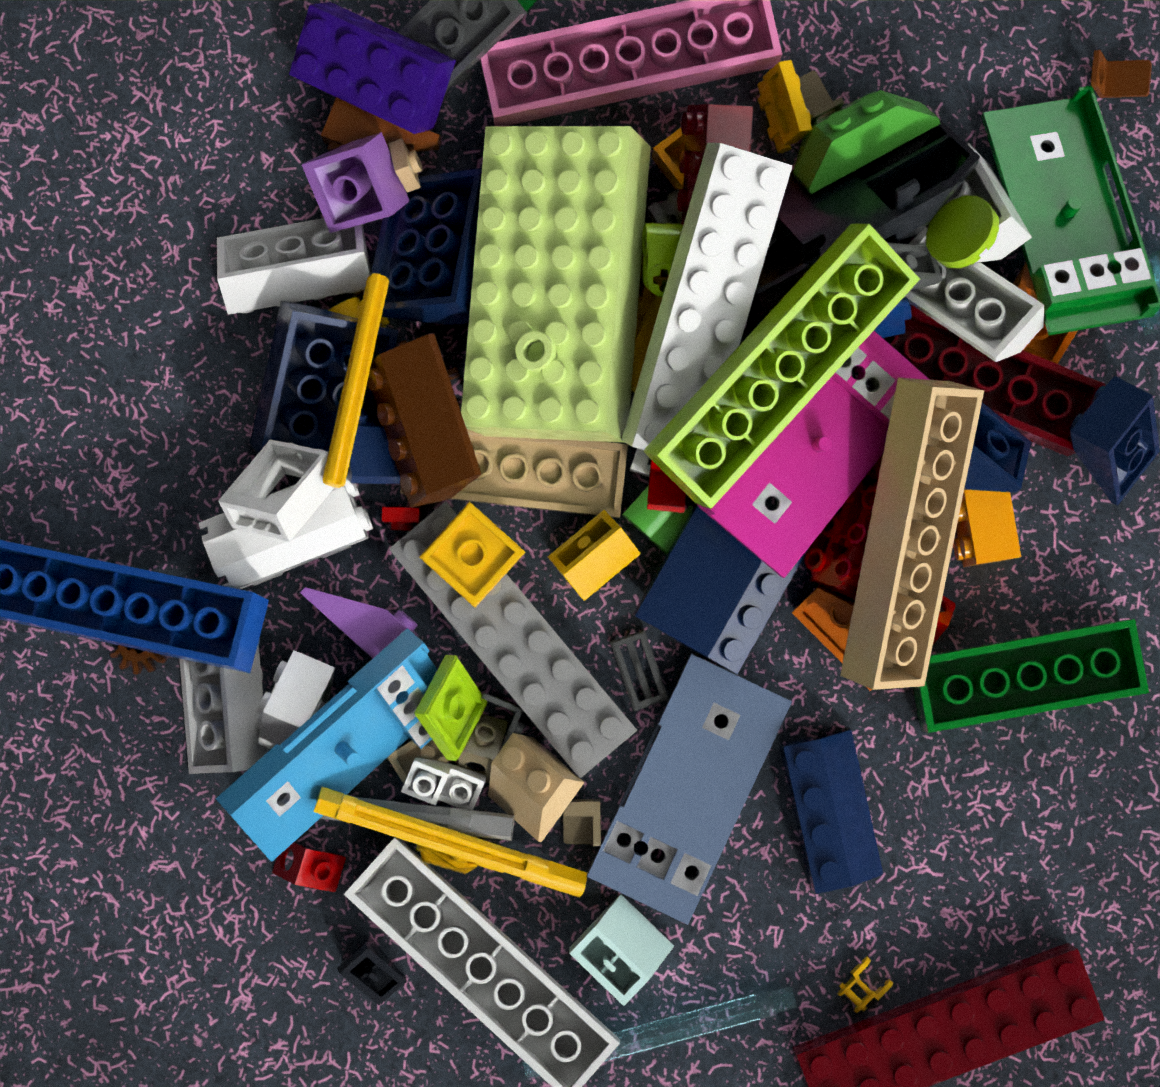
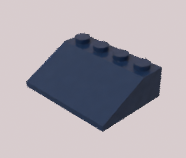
M482 168L418 177L421 188L408 192L409 202L392 216L383 218L371 275L372 273H378L389 279L382 317L444 325L469 323Z
M281 301L249 442L258 453L270 439L324 450L331 412L338 411L358 318L317 307ZM380 324L372 361L379 354L395 348L398 329ZM366 386L362 409L366 412H377L373 393Z
M695 504L633 615L717 665L738 674L806 552L787 576L782 578Z

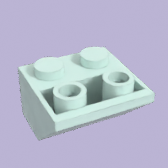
M620 894L569 947V954L625 1006L653 976L674 945Z

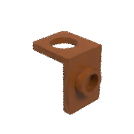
M1094 50L1091 86L1099 98L1147 97L1150 93L1152 63L1150 60L1107 61L1101 50Z

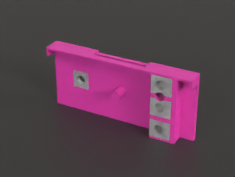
M873 331L844 362V366L834 373L712 509L698 504L697 506L780 577L785 578L884 453L886 434L898 378L930 379ZM852 369H854L855 373L858 372L857 380L851 375ZM867 380L872 383L871 392L866 389L865 383ZM769 496H773L777 500V507L773 511L768 510L765 506V500Z

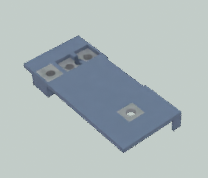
M690 654L604 835L601 846H599L589 867L587 877L688 925L792 701ZM724 714L728 718V724L724 728H717L714 724V719L717 715ZM628 833L631 836L629 844L620 845L617 842L618 835ZM637 841H643L647 844L648 847L644 853L634 851L633 847ZM654 849H661L664 851V857L660 861H653L650 857L651 852ZM690 865L697 867V873L693 877H687L684 874L686 867Z

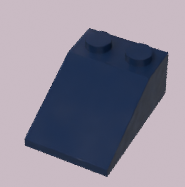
M1113 376L1106 387L1101 386L1096 391L1091 406L1084 414H1079L1070 427L1075 453L1111 503L1117 506L1160 452L1153 395L1116 376Z

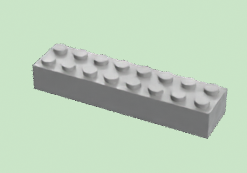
M445 501L391 546L389 550L577 776L582 778L633 735L637 729L507 574L475 608L419 558L457 516L455 511Z

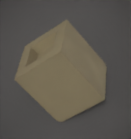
M572 799L563 812V841L565 844H593V846H601L600 799Z

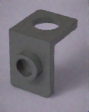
M484 692L482 699L516 712L503 742V747L512 733L522 734L525 723L519 721L523 710L520 706Z

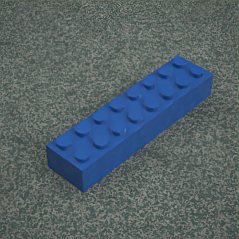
M0 540L1 620L251 673L269 602L268 599L250 591Z

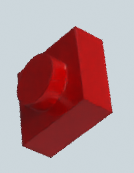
M382 507V522L391 524L390 530L411 531L413 525H418L422 520V510L420 508Z

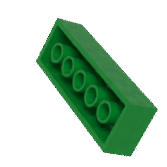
M1135 619L931 654L925 686L913 687L921 732L931 733L1147 694L1149 689Z

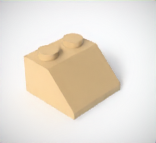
M512 733L491 763L488 796L506 813L515 815V821L538 842H542L585 782L535 738Z

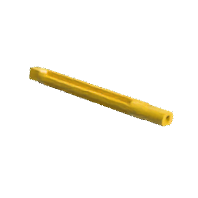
M321 787L313 812L502 871L580 898L586 887L587 872L374 805L332 789Z

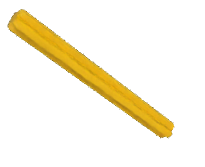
M372 273V275L367 277L323 475V483L335 488L344 486L346 482L388 290V277L378 273Z

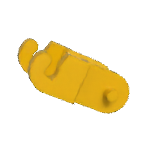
M868 956L862 960V964H858L850 972L853 977L846 984L842 982L839 985L841 989L837 993L839 996L845 994L856 1005L854 1008L855 1013L861 1010L864 1012L867 1009L866 1005L874 997L879 1000L893 985V982L888 979L883 987L873 991L861 981L859 974L871 962ZM855 983L867 994L862 1000L850 989Z

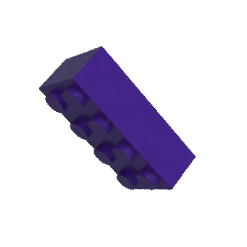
M332 2L309 5L289 75L413 134L434 129L456 60Z

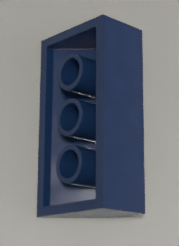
M852 730L779 745L811 890L815 894L852 887L883 875Z

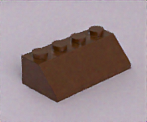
M434 333L427 334L379 354L371 363L367 387L373 393L377 405V417L385 429L389 442V454L395 461L400 475L401 490L407 496L410 507L449 500L482 473Z

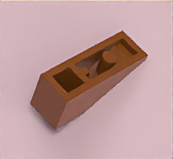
M337 97L321 133L324 143L328 145V151L380 132L384 136L388 149V143L401 138L409 152L413 150L416 152L439 150L442 144L439 134L429 130L413 134Z

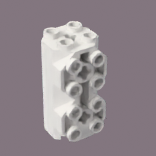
M346 478L344 486L340 488L334 487L290 542L232 528L225 513L199 522L200 529L208 532L202 535V541L213 570L218 578L225 575L229 582L222 586L235 589H243L250 585L256 586L281 576L283 572L318 558H326L351 548L353 544L368 539L367 531L372 530L373 525L367 510L363 509L362 506H357L354 498L360 495L357 484L350 483ZM295 485L272 493L265 499L281 503Z

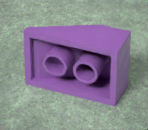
M306 587L300 592L372 658L379 654L407 628L417 637L420 636L414 631L418 624L404 611L398 610L394 613L391 610Z

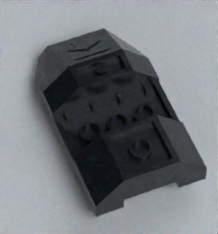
M940 120L938 126L812 194L795 178L794 170H792L750 310L759 321L763 320L850 224H870L887 243L900 244L922 232L976 167L980 156Z

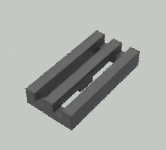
M645 630L610 641L633 710L637 711L668 700L669 698ZM639 639L659 695L652 697L633 643V641ZM624 644L628 648L645 700L640 702L637 699L619 647Z

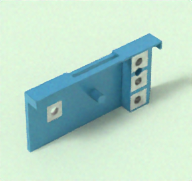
M408 628L347 681L349 684L283 743L280 745L277 743L216 798L220 805L271 862L323 816L313 812L321 787L348 794L408 738L420 749L432 740L414 712L437 672V668L427 655L430 651L425 643ZM286 793L285 798L277 802L278 797Z

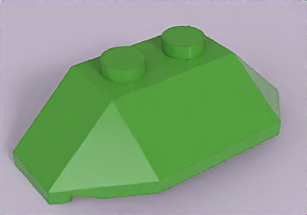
M882 90L868 93L811 124L812 130L803 137L793 171L794 176L812 194L938 126L940 120L921 102Z

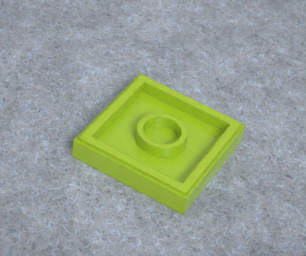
M445 655L414 712L446 760L458 761L488 703L485 699H482V693L456 655Z

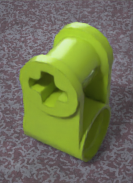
M644 223L642 231V281L645 287L656 296L663 297L667 280H663L662 285L659 286L653 278L654 276H660L662 269L663 272L669 275L683 224Z

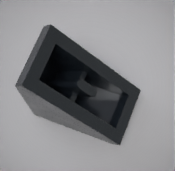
M371 937L346 957L337 967L338 972L378 1005L382 1004L407 982L406 978Z

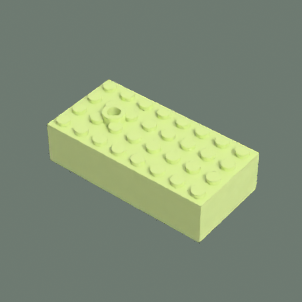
M631 126L485 127L461 414L466 429L491 437L625 443L621 439L630 411L642 262V231L645 223L651 146Z

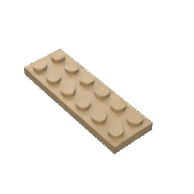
M467 429L482 474L450 499L595 516L605 510L612 518H620L628 444L601 441L491 437Z

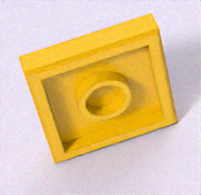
M469 501L419 558L476 608L526 552Z

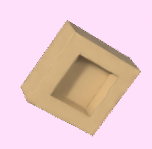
M402 138L388 143L394 170L407 193L421 188L418 172L422 171V165L416 151L409 152Z

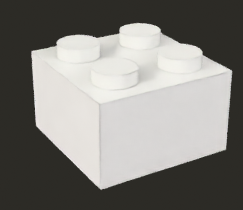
M293 650L288 662H280L273 681L276 682L271 693L265 692L257 710L260 713L255 728L260 730L258 745L270 750L277 743L280 745L328 702L335 667Z

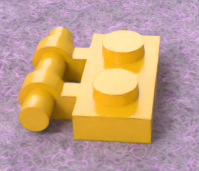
M792 60L778 62L763 76L764 81L757 84L760 93L758 102L761 110H765L770 126L767 132L770 141L775 142L778 153L791 150L790 144L797 143L812 130L811 115L805 106L800 90V79L795 73Z

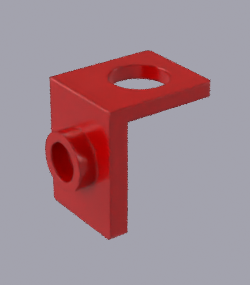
M651 460L647 509L684 513L686 493Z
M293 842L276 858L272 873L294 885L336 892L346 857L306 848ZM292 850L293 863L290 869L286 870L285 859Z

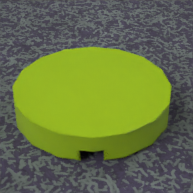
M964 195L953 199L945 204L930 221L926 232V247L931 256L947 268H963L972 265L981 259L979 255L985 249L989 251L995 243L999 232V217L991 205L978 196Z

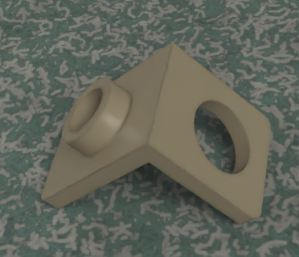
M811 71L799 78L804 103L811 115V124L841 109L844 103L843 99L838 98L832 101L816 71Z
M482 714L459 757L457 766L472 770L466 763L475 762L481 764L486 770L475 772L485 775V783H489L491 763L500 752L508 722Z

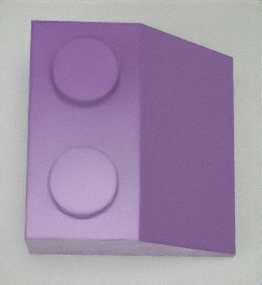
M382 132L351 141L302 164L330 233L392 216L409 202L405 188L394 170L392 157Z

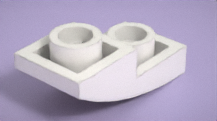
M415 758L401 792L435 806L437 801L440 800L460 809L473 810L485 783L486 776L449 763Z

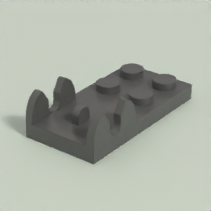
M430 0L398 33L456 60L443 102L450 98L448 90L455 85H460L469 80L473 75L470 68L511 30L527 12L518 0Z

